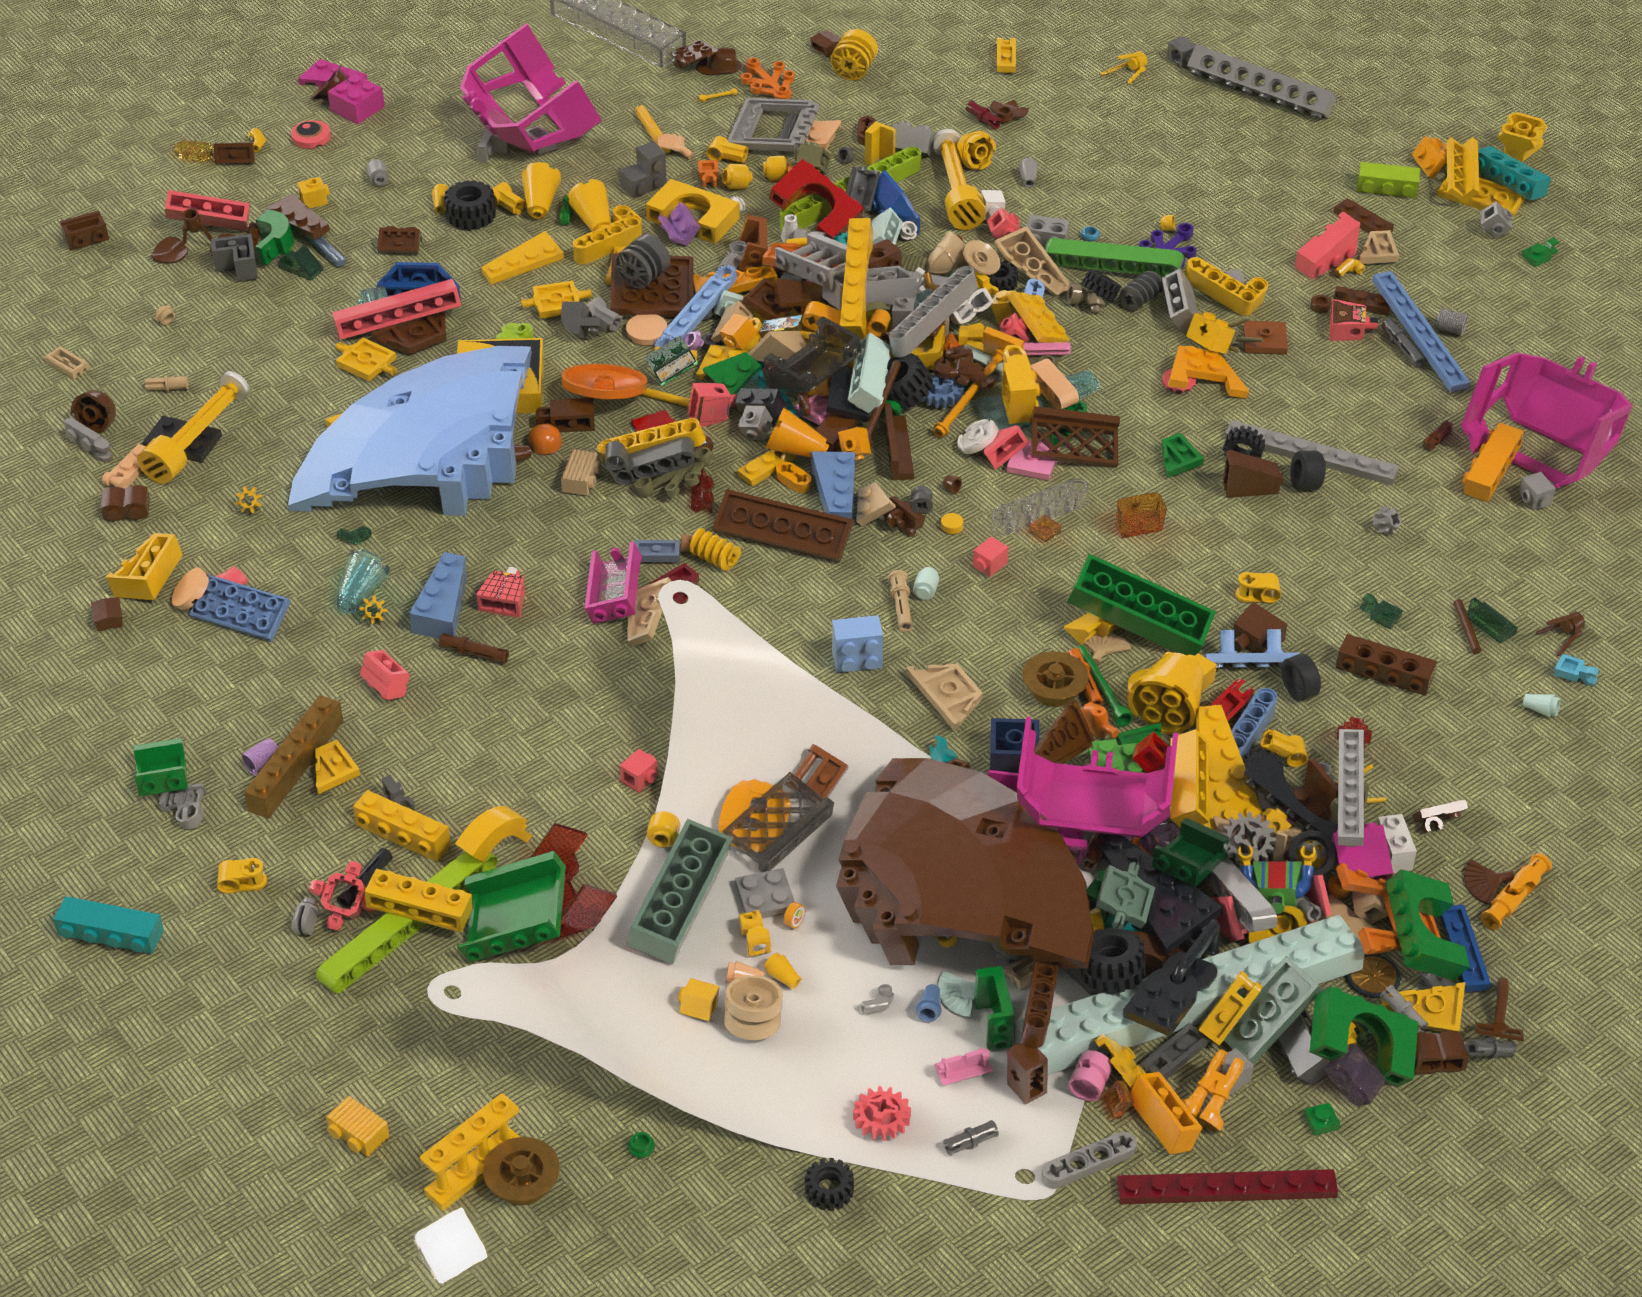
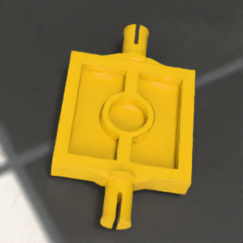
M573 281L532 287L533 298L521 299L522 308L535 306L540 319L561 316L562 302L580 301V299L592 298L591 289L578 291Z
M365 338L360 339L351 346L342 342L336 344V350L343 352L336 359L337 367L370 382L381 372H386L392 376L397 372V368L390 365L396 360V352Z

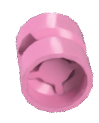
M1088 1050L1083 1052L1068 1082L1069 1090L1079 1099L1085 1101L1098 1100L1113 1070V1064L1110 1062V1059L1097 1051Z

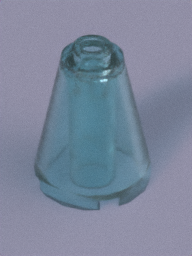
M354 549L350 551L335 597V604L339 611L343 613L355 612L364 603L363 599H368L388 578L390 568L388 565L384 567L381 564L382 559L379 556L364 549H358L357 552H354Z

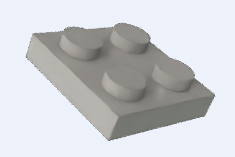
M784 868L735 878V885L744 913L759 910L762 919L785 914L787 907L795 902Z

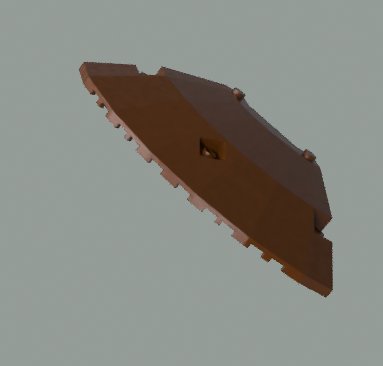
M892 758L875 780L877 784L875 792L865 793L845 836L839 856L841 869L836 888L853 923H862L871 944L881 945L889 964L915 965L920 945L916 936H954L997 943L1000 951H1006L1007 955H1032L1035 962H1060L1062 968H1088L1094 931L1090 917L1087 884L1061 833L1056 828L1039 826L1017 800V792L980 771L929 758ZM1040 813V817L1042 818V820H1047V819Z

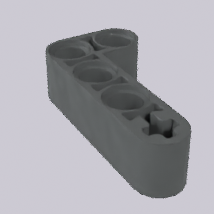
M688 437L674 439L630 454L619 441H611L605 447V465L614 481L619 485H629L643 477L651 478L687 467L695 460L694 441Z

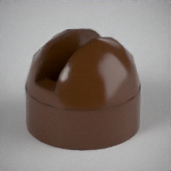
M950 475L944 478L943 487L947 492L956 494L961 489L962 479L960 477Z

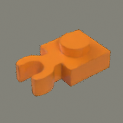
M718 160L698 161L699 179H702V186L706 187L707 182H712L713 186L716 187L717 178H719Z

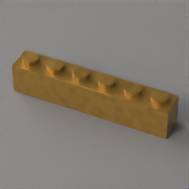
M322 695L317 697L244 791L248 812L267 819L272 816L316 758L315 749L327 744L343 723L340 701Z

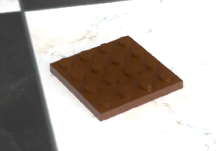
M612 253L611 311L619 315L676 317L694 297V257L670 256V265L666 271L656 277L647 287L636 289L628 285L620 277L615 267L617 253Z

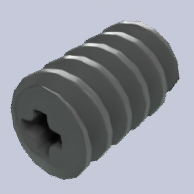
M1153 271L1142 273V275L1138 276L1137 279L1120 291L1119 297L1123 307L1131 312L1137 311L1143 304H1146L1163 291L1162 278Z

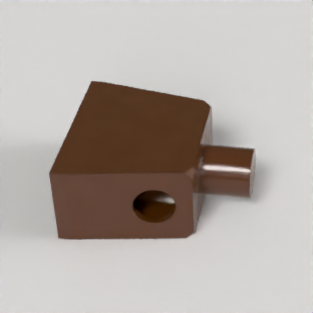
M1252 602L1234 623L1235 651L1241 652L1245 648L1252 653L1267 651V629H1281L1282 643L1285 640L1287 623Z

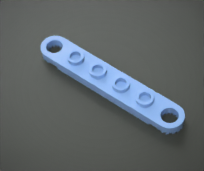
M724 265V267L721 266V268L717 269L718 271H716L714 276L707 280L663 331V335L655 341V346L662 347L664 344H670L667 348H674L675 346L679 347L683 343L684 337L689 332H692L715 306L723 291H727L737 280V273L732 265ZM730 273V277H722L724 274Z

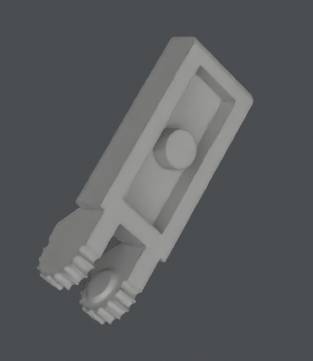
M69 417L64 421L65 434L70 441L78 443L86 451L95 453L97 459L101 460V462L111 461L113 456L112 452L109 451L111 448L110 442L73 418Z

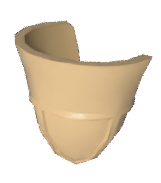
M946 232L942 240L930 253L926 263L928 273L947 275L954 273L961 267L969 266L963 253L965 244L953 232Z

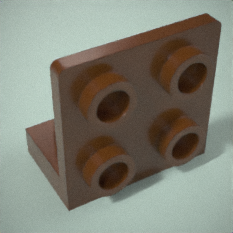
M1312 758L1308 760L1304 786L1294 789L1292 792L1298 801L1309 811L1322 819L1330 821V806L1332 801L1338 797V783L1333 781L1326 773L1324 767Z

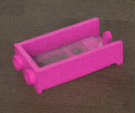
M634 541L630 542L628 557L625 558L618 548H612L611 556L613 560L603 563L597 551H592L584 609L593 624L636 614L635 603L642 555Z

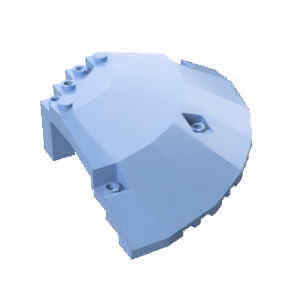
M495 346L444 356L395 376L353 403L313 444L293 479L288 503L289 511L311 512L312 506H332L333 501H353L354 498H357L358 490L391 485L439 487L444 515L466 516L468 499H490L493 482L515 483L517 465L513 432L520 389H524L525 378H527L528 368H530L531 347Z

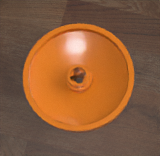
M583 364L564 370L562 372L561 384L566 390L585 397L608 400L624 399L644 393L647 390V377L635 369L624 366Z

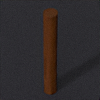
M1457 599L1454 601V606L1473 654H1479L1481 647L1463 601Z

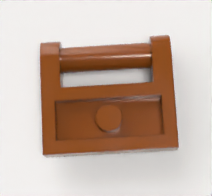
M812 744L808 750L809 754L793 777L788 778L785 785L822 807L848 770V765L817 745ZM817 758L821 759L822 762L806 785L801 784L800 782Z

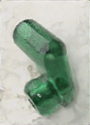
M364 526L353 531L340 528L337 532L338 539L354 545L366 541L372 535L371 529Z

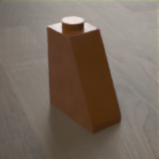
M1232 450L1226 451L1223 487L1227 498L1279 494L1280 485L1284 483L1283 472H1279L1277 463Z

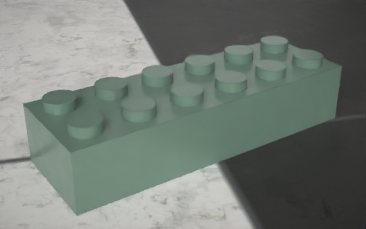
M687 818L630 927L626 945L668 963H674L728 856L733 837Z

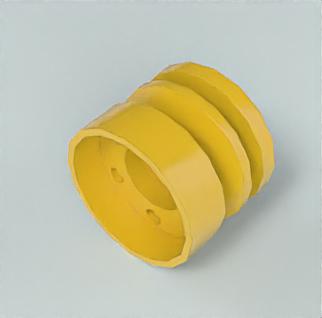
M851 29L845 32L831 55L833 70L847 80H859L864 77L878 53V45L875 39L869 33L860 29Z

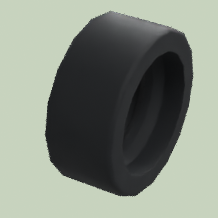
M1304 653L1286 658L1282 662V679L1287 691L1294 699L1302 701L1316 696L1320 692V674L1314 661Z
M1308 830L1299 833L1293 838L1288 848V861H1298L1297 850L1303 842L1309 840L1317 841L1324 846L1327 857L1325 863L1320 868L1314 869L1313 875H1323L1324 877L1331 871L1336 860L1334 843L1326 834L1320 831Z

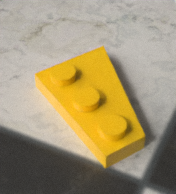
M1465 982L1456 983L1453 986H1435L1432 989L1418 991L1414 989L1399 992L1406 1001L1412 1002L1414 1010L1427 1021L1428 1025L1425 1029L1440 1032L1446 1030L1460 1031ZM1382 999V1005L1385 1006L1387 1010L1395 1012L1387 1004V1002L1384 999Z

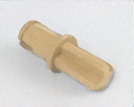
M168 375L165 378H147L145 380L146 390H166V392L176 389L188 390L189 379L188 376L169 377Z

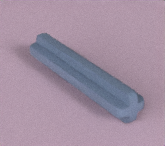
M322 236L316 240L307 237V240L337 267L346 265V258Z

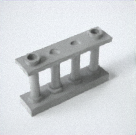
M815 232L806 234L807 245L795 251L789 252L779 247L775 248L777 268L828 289L834 288L833 277L845 272L847 245ZM835 264H838V266L834 268H829Z

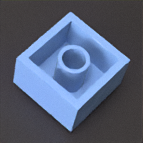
M879 615L832 620V655L836 673L882 668L883 633Z

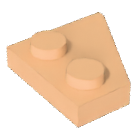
M814 120L806 138V144L807 142H814L818 144V147H823L827 150L830 142L835 138V132L841 129V120Z

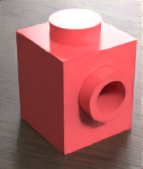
M991 536L974 549L973 567L991 577L1008 563L1009 547Z
M640 749L620 765L621 782L638 793L647 785L653 783L658 777L657 760L651 754H647Z

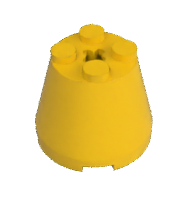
M1166 652L1162 658L1132 685L1128 693V705L1132 714L1135 717L1139 716L1149 725L1161 723V733L1166 735H1173V733L1183 734L1184 730L1194 725L1197 710L1200 706L1204 673L1199 665L1198 658L1194 655Z

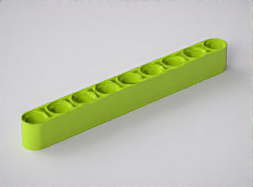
M907 147L868 166L867 170H876L880 174L886 170L893 180L898 182L920 171L921 150L917 147ZM850 176L834 184L846 192ZM811 194L792 203L785 211L781 209V232L786 215H795L798 227L803 229L828 216L832 211L830 203L818 194Z
M465 851L426 882L437 883L443 887L468 892L469 890L464 885L465 877L495 869L498 858L490 853L483 863ZM386 913L326 960L318 968L316 979L336 994L341 993L427 923Z

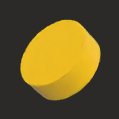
M948 513L941 519V529L948 534H957L963 529V518L958 514Z

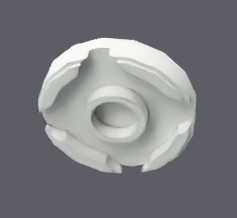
M982 419L974 422L965 429L966 433L963 436L962 434L959 436L957 445L961 452L965 454L979 452L993 442L998 434V428L992 420L989 422L987 419Z

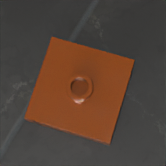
M1248 321L1243 323L1244 337L1264 339L1263 342H1244L1245 353L1287 354L1286 322Z

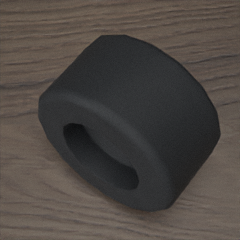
M1297 451L1292 458L1290 466L1293 486L1297 490L1320 489L1326 474L1325 459L1322 453L1319 451Z

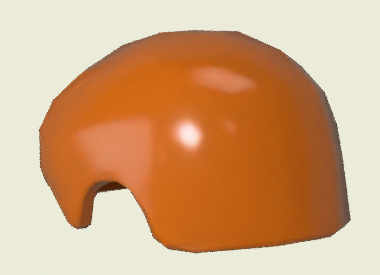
M538 424L528 433L529 446H532L536 454L546 455L554 453L562 445L559 430L551 424Z

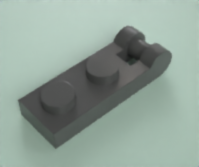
M1189 1023L1147 1057L1140 1067H1142L1146 1074L1160 1072L1167 1081L1173 1073L1208 1045L1209 1038ZM1160 1063L1163 1067L1159 1069L1156 1065Z

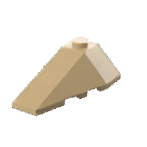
M1027 226L994 241V244L1008 261L1030 278L1040 280L1044 284L1045 289L1052 295L1057 297L1068 291L1070 283Z

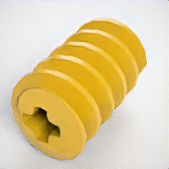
M699 528L694 533L690 543L692 555L698 556L708 563H713L714 566L720 567L724 571L733 568L741 555L740 546L734 547L732 542L727 543L726 539H720L718 535L713 536L712 532H706L704 528Z

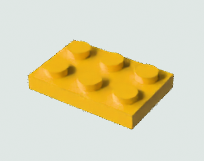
M1012 291L1007 297L1038 342L1060 343L1070 341L1065 329L1056 321L1054 313L1047 308L1045 300L1041 296Z

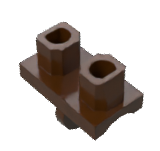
M895 496L890 497V500L896 506L884 514L887 518V524L890 527L897 526L909 537L915 536L916 530L923 527L925 516L912 511L911 505L907 501L901 502Z

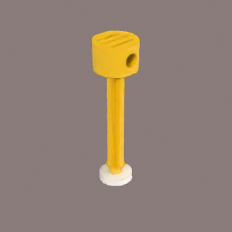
M943 129L934 135L932 146L935 153L943 157L952 188L945 198L946 212L949 221L955 228L971 230L983 222L986 216L985 205L980 192L974 186L967 185L957 152V143L960 139L959 133L952 129Z
M233 371L226 372L220 378V389L172 438L159 435L138 454L137 461L139 467L146 476L156 483L166 484L187 465V457L184 450L233 400L242 401L250 394L249 384L241 375Z

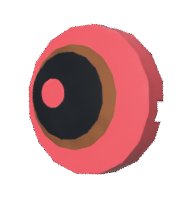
M309 120L297 124L292 129L291 136L298 147L314 149L316 145H325L330 140L331 133L326 123Z

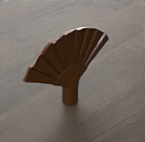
M1473 859L1467 863L1464 871V881L1468 891L1479 901L1489 905L1496 898L1500 884L1514 879L1512 870L1496 873Z

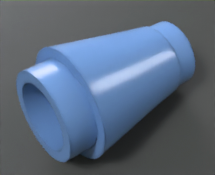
M927 985L916 1006L917 1015L922 1021L933 1022L941 1015L940 988L937 985Z

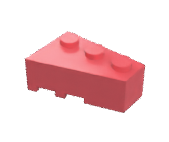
M1345 212L1340 213L1338 221L1333 225L1328 224L1325 227L1326 231L1319 237L1315 235L1297 251L1295 268L1311 279H1314L1337 267L1346 259L1353 258L1357 252L1360 222Z

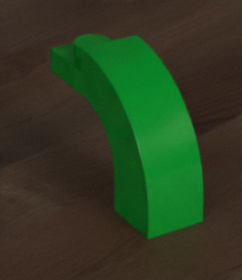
M267 209L256 219L260 236L264 237V239L255 248L260 264L268 265L279 254L286 256L294 244V237L287 217L278 211Z

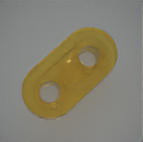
M183 140L174 145L175 155L181 159L206 161L214 154L213 146L209 142Z

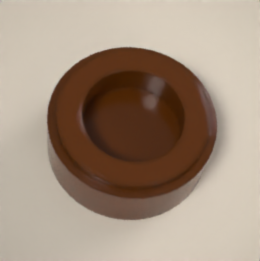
M1316 295L1311 299L1310 308L1316 313H1327L1331 310L1332 300L1325 295Z

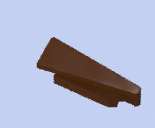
M779 278L775 280V303L781 308L794 306V309L799 314L804 315L808 303L817 301L837 309L822 297L823 286L819 284Z

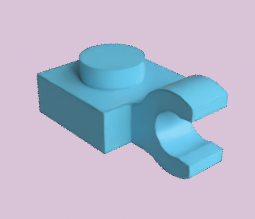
M1562 654L1555 667L1554 675L1577 682L1578 678H1580L1586 685L1595 686L1599 669L1584 666L1585 660Z

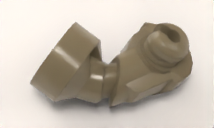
M1071 283L1067 291V301L1069 304H1079L1080 301H1086L1090 306L1092 314H1099L1101 307H1105L1103 298L1097 293L1087 292L1080 284Z

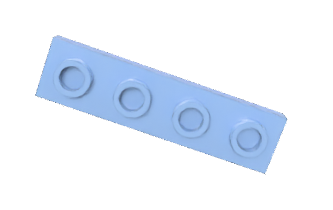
M1267 629V651L1265 653H1237L1234 649V630H1220L1221 651L1203 654V656L1217 664V667H1223V663H1232V667H1246V662H1256V667H1270V662H1279V667H1281L1282 662L1286 658L1300 654V652L1284 653V650H1281V629Z

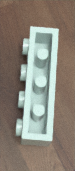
M869 333L857 345L848 401L867 413H870L875 407L878 408L883 402L884 397L882 395L886 386L885 377L888 373L887 364L890 359V345L872 333Z

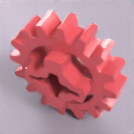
M878 1086L877 1092L869 1088L867 1096L860 1094L859 1101L854 1102L853 1120H856V1129L862 1128L863 1136L871 1133L872 1140H875L877 1136H881L882 1140L886 1141L888 1135L896 1139L897 1131L904 1134L905 1126L910 1125L911 1107H908L909 1100L907 1098L902 1099V1092L900 1091L893 1094L891 1087L887 1089V1092L883 1091L881 1086Z

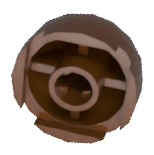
M89 390L78 395L73 400L70 409L71 414L74 413L76 421L96 433L107 430L114 422L116 415L113 400L106 393L98 390Z

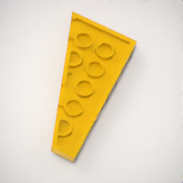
M1222 706L1199 707L1196 715V730L1209 741V823L1202 825L1214 830L1216 829L1213 822L1214 816L1229 821L1231 817L1238 820V813H1241L1243 817H1247L1248 812H1251L1252 818H1256L1258 814L1262 815L1263 812L1255 792L1244 783L1243 776L1246 768Z

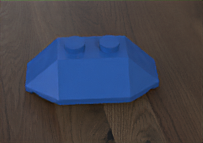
M886 170L882 171L879 175L871 210L880 215L891 207L902 222H913L917 226L916 233L919 234L920 216L914 211L911 202Z
M396 262L377 283L378 299L453 278L439 263ZM453 279V281H454V283H455V285H456V287H457L458 294H459V298H460V302H461L460 286H459V284Z

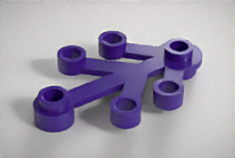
M1179 224L1177 235L1165 245L1162 231L1154 230L1151 232L1150 240L1155 243L1156 248L1179 251L1188 259L1196 257L1197 249L1194 246L1175 248L1180 242L1191 239L1194 230L1191 224ZM1141 240L1139 243V247L1151 248L1152 245L1149 240ZM1185 258L1183 260L1181 268L1185 266Z

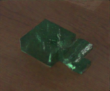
M1366 593L1363 596L1362 601L1364 602L1360 609L1370 613V619L1391 629L1402 617L1403 610L1384 600L1379 604L1370 593Z

